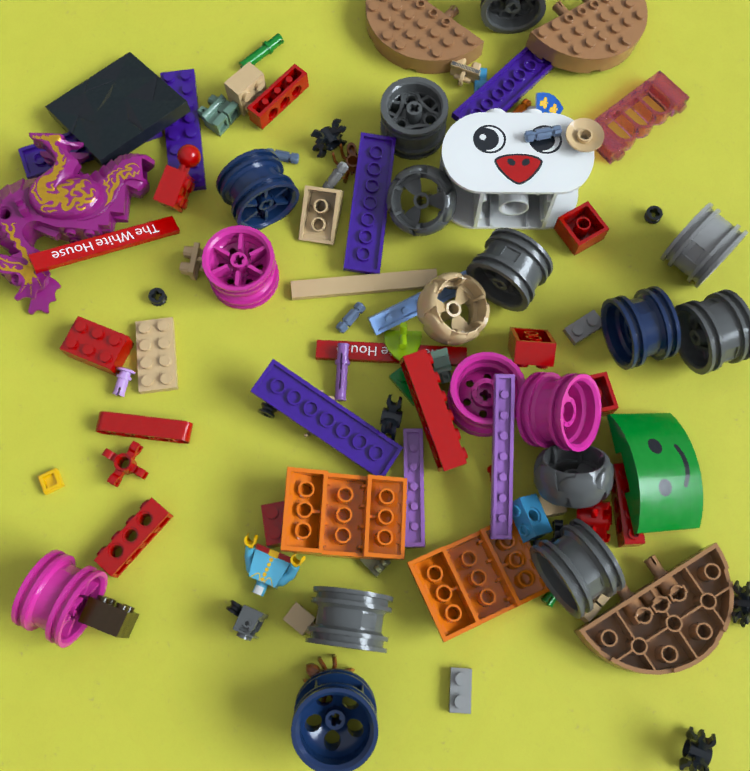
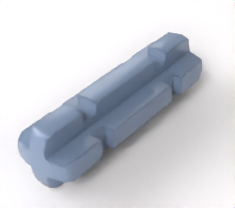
M554 125L552 128L549 126L535 129V131H525V142H533L534 139L536 141L548 139L551 136L559 137L561 136L562 129L560 125Z
M267 148L277 155L279 161H291L294 164L299 162L298 153L292 152L290 154L287 151L277 149L274 151L272 148Z
M357 302L353 306L354 309H351L342 318V322L340 321L336 325V329L339 332L345 333L348 330V326L350 327L360 316L359 313L362 314L365 311L366 307L361 302Z

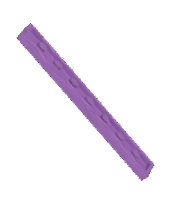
M494 374L491 539H512L515 374Z

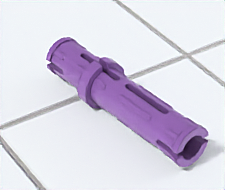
M338 343L337 360H335V365H337L335 401H346L350 344Z

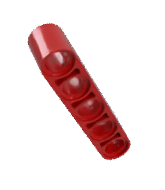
M100 411L95 431L106 435L189 444L193 424L182 420Z

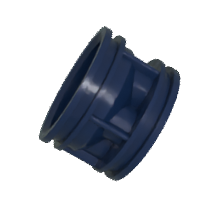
M339 668L326 669L311 676L300 688L295 701L291 738L297 755L307 766L315 771H353L364 764L373 753L378 739L376 700L368 683L356 673ZM327 695H332L333 697L331 701L327 703H323L318 700L319 698ZM345 696L349 697L357 703L353 706H348L343 702V698ZM335 713L339 714V716L336 715V718L332 717ZM317 714L321 716L322 721L317 726H311L306 722L307 718ZM350 719H357L363 726L358 731H352L348 728L347 723ZM330 730H335L340 735V739L336 743H329L325 740V735Z

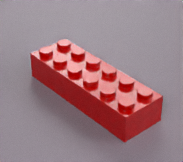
M426 349L403 356L399 363L438 472L447 471L466 464L468 455L466 449L460 445V432L458 428H454L452 423L454 416L451 409H447L445 403L447 402V396L445 391H441L438 383L441 381L438 372L433 370L432 364H434L431 353H427Z

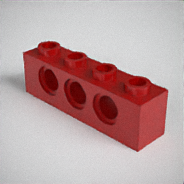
M296 64L291 66L247 107L250 121L263 130L309 87L307 72Z
M624 463L612 464L614 478L611 498L618 548L641 546L645 544L644 533L634 534L625 497V493L630 492Z
M152 497L150 500L144 501L140 506V511L136 515H132L126 521V526L112 536V541L98 551L94 561L111 577L118 578L171 520L173 515ZM150 516V524L144 526V519ZM136 532V539L130 542V534ZM121 547L122 554L119 557H116L115 551L116 549Z

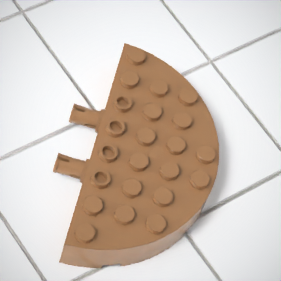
M366 0V27L370 39H372L375 48L382 56L403 69L407 70V68L417 70V73L424 74L447 73L451 70L450 64L452 60L458 61L465 58L466 65H469L482 55L484 41L453 20L459 14V10L455 5H451L443 13L427 2L428 0Z
M582 0L583 4L570 11L561 1L556 2L552 10L559 17L531 31L526 43V47L541 60L544 58L552 62V66L562 70L590 73V71L594 70L601 72L611 69L624 62L639 42L647 25L648 10L646 1Z
M717 543L707 545L670 570H664L656 556L652 555L643 562L653 574L654 580L635 592H631L628 586L625 585V588L617 591L621 598L620 602L602 612L590 622L577 628L574 632L596 656L617 668L629 672L661 675L680 672L698 664L718 646L724 632L728 629L732 617L731 613L733 612V581L730 580L728 563Z

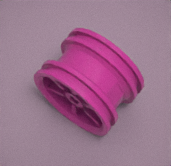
M243 225L224 228L215 233L203 249L202 267L216 297L226 306L240 310L253 309L261 306L274 295L279 283V269L271 242L259 230ZM259 265H263L261 270L258 269ZM232 279L234 283L228 284L227 281Z
M494 352L476 353L465 358L453 372L447 393V409H451L453 413V422L470 435L477 437L492 436L494 374H515L514 419L516 418L517 399L525 378L520 368L504 355ZM484 375H490L491 379L484 378ZM472 381L473 386H466V382ZM482 395L486 396V401L483 400ZM469 400L471 401V404L469 406H465L463 401ZM480 411L487 413L485 418L480 417Z
M535 372L531 374L520 389L516 405L517 426L523 440L530 446L549 448L556 445L565 451L581 452L589 448L597 435L601 420V396L596 382L587 374L568 373L562 377L554 372Z
M58 549L52 550L35 564L21 584L12 605V622L17 626H22L27 631H33L40 627L45 630L47 641L55 643L60 648L70 646L88 626L78 622L88 598H97L98 595L104 596L108 576L105 572L97 570L93 566H86L80 569L76 567V561L73 556L65 554V552Z

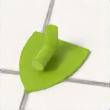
M405 322L400 323V331L387 330L384 332L385 345L388 351L399 361L403 356L417 352L421 345L422 331H407V323Z

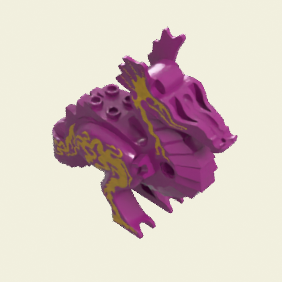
M29 133V137L33 140L34 145L39 149L46 150L40 151V155L52 167L39 177L28 180L22 178L11 185L7 184L0 190V245L11 255L0 254V274L19 290L14 297L16 301L23 298L31 299L28 309L31 315L38 310L48 314L49 304L56 301L55 292L61 288V285L50 277L51 273L49 270L35 274L28 255L40 252L34 248L36 240L46 236L56 241L60 239L73 243L114 232L116 223H126L129 220L131 197L142 199L150 191L147 172L154 168V159L139 153L121 154L114 161L111 159L107 165H103L99 171L95 170L91 175L88 173L84 174L80 171L82 168L80 164L88 159L89 153L70 152L71 150L82 148L84 146L83 142H68L62 134Z

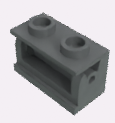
M243 605L233 627V630L238 632L236 636L247 641H251L252 638L258 639L259 637L255 633L260 630L264 620L269 615Z

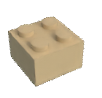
M250 62L224 82L228 100L238 103L240 113L243 116L248 113L247 107L267 89L264 73Z

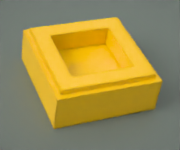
M57 468L37 476L45 495L65 487Z

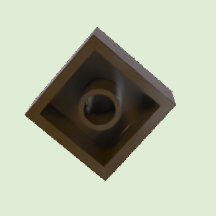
M98 595L97 598H88L78 622L115 637L129 638L139 614L134 612L135 608L118 602L115 604L116 600Z

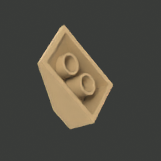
M305 185L298 240L334 245L342 211L344 191Z

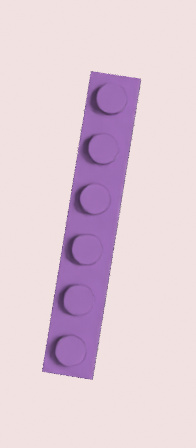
M403 428L404 478H407L405 548H425L423 428Z

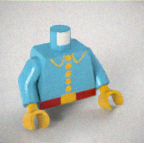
M247 533L244 538L246 545L244 555L246 571L249 573L250 578L257 580L252 592L263 597L268 585L277 589L279 586L282 587L293 580L306 557L303 556L301 560H298L296 557L298 553H294L289 557L258 543L255 546L259 536L256 534L253 541L249 539V533Z

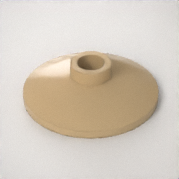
M579 118L572 121L565 133L568 144L580 152L597 150L602 145L605 137L601 125L589 118Z

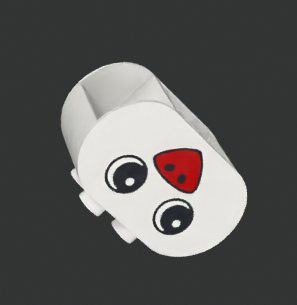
M499 108L469 114L459 119L450 127L442 144L439 169L448 175L457 193V206L451 221L468 229H553L558 217L576 207L579 187L588 179L593 168L594 151L580 152L568 144L565 133L568 125L574 120L561 114L542 113L539 109H527L522 113H506ZM554 125L561 126L562 133L559 137L551 136L548 139L538 141L534 139L533 142H525V131H535V129L549 126L552 128Z

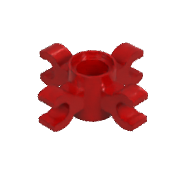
M133 441L127 453L118 455L107 448L102 455L113 461L116 468L114 473L109 476L107 482L118 487L123 476L132 473L144 480L149 473L137 466L135 458L143 449L141 444ZM129 460L128 466L122 468V463Z

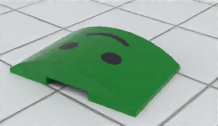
M671 413L608 414L607 419L615 453L622 455L630 492L625 493L634 534L700 528L703 512V484L700 467L692 443L678 420Z

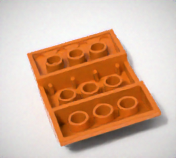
M287 467L280 551L338 558L404 560L407 478L369 474L367 476L329 473L327 470Z
M513 518L512 539H491L489 525L478 532L407 562L443 643L549 592L530 556V548L532 546L530 542L523 543Z

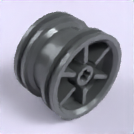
M573 519L569 524L561 527V537L551 543L544 539L539 542L538 546H532L530 548V556L541 579L555 599L569 614L580 619L585 615V612L589 613L594 609L593 599L601 594L612 597L617 591L625 588L626 581L619 563L601 537L582 520Z
M313 586V592H316L317 595L312 597L311 602L318 605L316 624L307 626V631H310L311 635L310 638L305 639V642L387 653V648H383V643L388 642L389 637L383 636L382 625L384 615L392 613V608L388 607V603L393 602L392 596L347 588Z

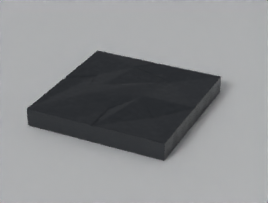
M128 52L45 106L51 117L76 142L84 143L83 148L101 166L107 165L111 159L114 161L121 154H129L191 111L187 101L131 52Z

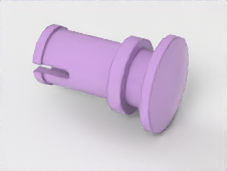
M117 367L116 369L120 372L116 375L117 381L112 394L117 396L119 394L121 397H125L128 383L132 380L130 376L131 374L135 375L136 372L129 368Z

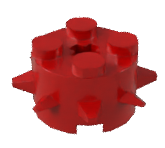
M601 500L592 507L577 509V519L588 524L605 543H609L611 534H607V531H609L610 525H612V506H610V502Z

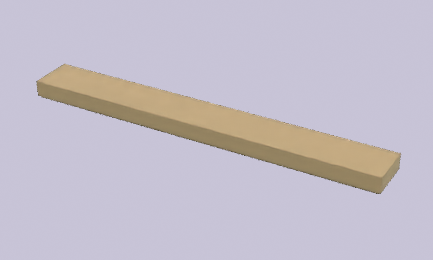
M437 269L291 281L292 300L424 289L431 279L437 277Z

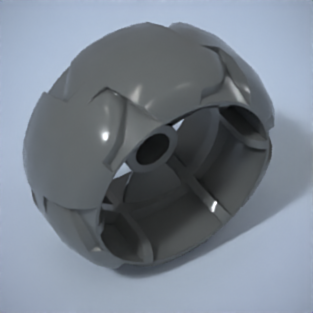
M413 165L399 172L390 184L386 197L387 210L394 224L403 232L413 236L431 235L442 230L451 221L457 206L456 189L448 175L439 168L430 165ZM420 178L432 180L439 186L438 189L441 192L434 195L430 192H421ZM405 189L415 195L413 199L415 206L407 212L402 210L401 194ZM422 197H426L427 202L425 204L422 203L424 201ZM431 206L441 209L437 214L438 216L432 221L419 223L421 209L430 208Z
M553 445L544 449L536 458L534 464V484L540 496L551 504L574 509L592 507L601 500H605L613 487V465L607 454L597 447L589 446L584 451L574 452L565 451Z

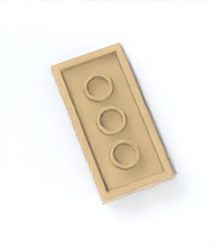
M173 317L136 321L139 393L147 394L178 390Z

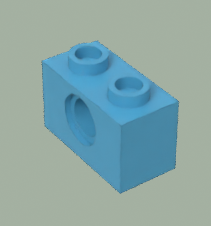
M536 493L519 497L513 501L512 518L523 543L539 539L553 531Z

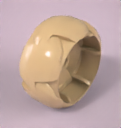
M460 272L443 273L431 279L418 297L417 316L424 325L423 330L431 339L441 344L455 346L472 341L479 336V333L486 327L489 320L490 304L486 301V292L482 285L470 275H463ZM445 287L456 290L455 300L443 303L437 297ZM464 303L468 307V323L460 316V305ZM452 319L451 328H449L444 322Z

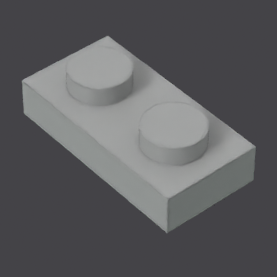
M592 310L564 328L563 332L571 343L576 345L602 328L601 318L595 310Z
M450 667L449 713L471 714L472 669Z

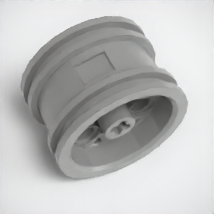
M711 202L687 224L660 258L662 261L667 259L669 261L668 266L672 267L674 265L686 274L689 283L692 280L696 282L694 285L696 288L715 271L749 233L747 230L742 233L739 230L741 227L739 224L733 226L719 215L720 209L714 211Z

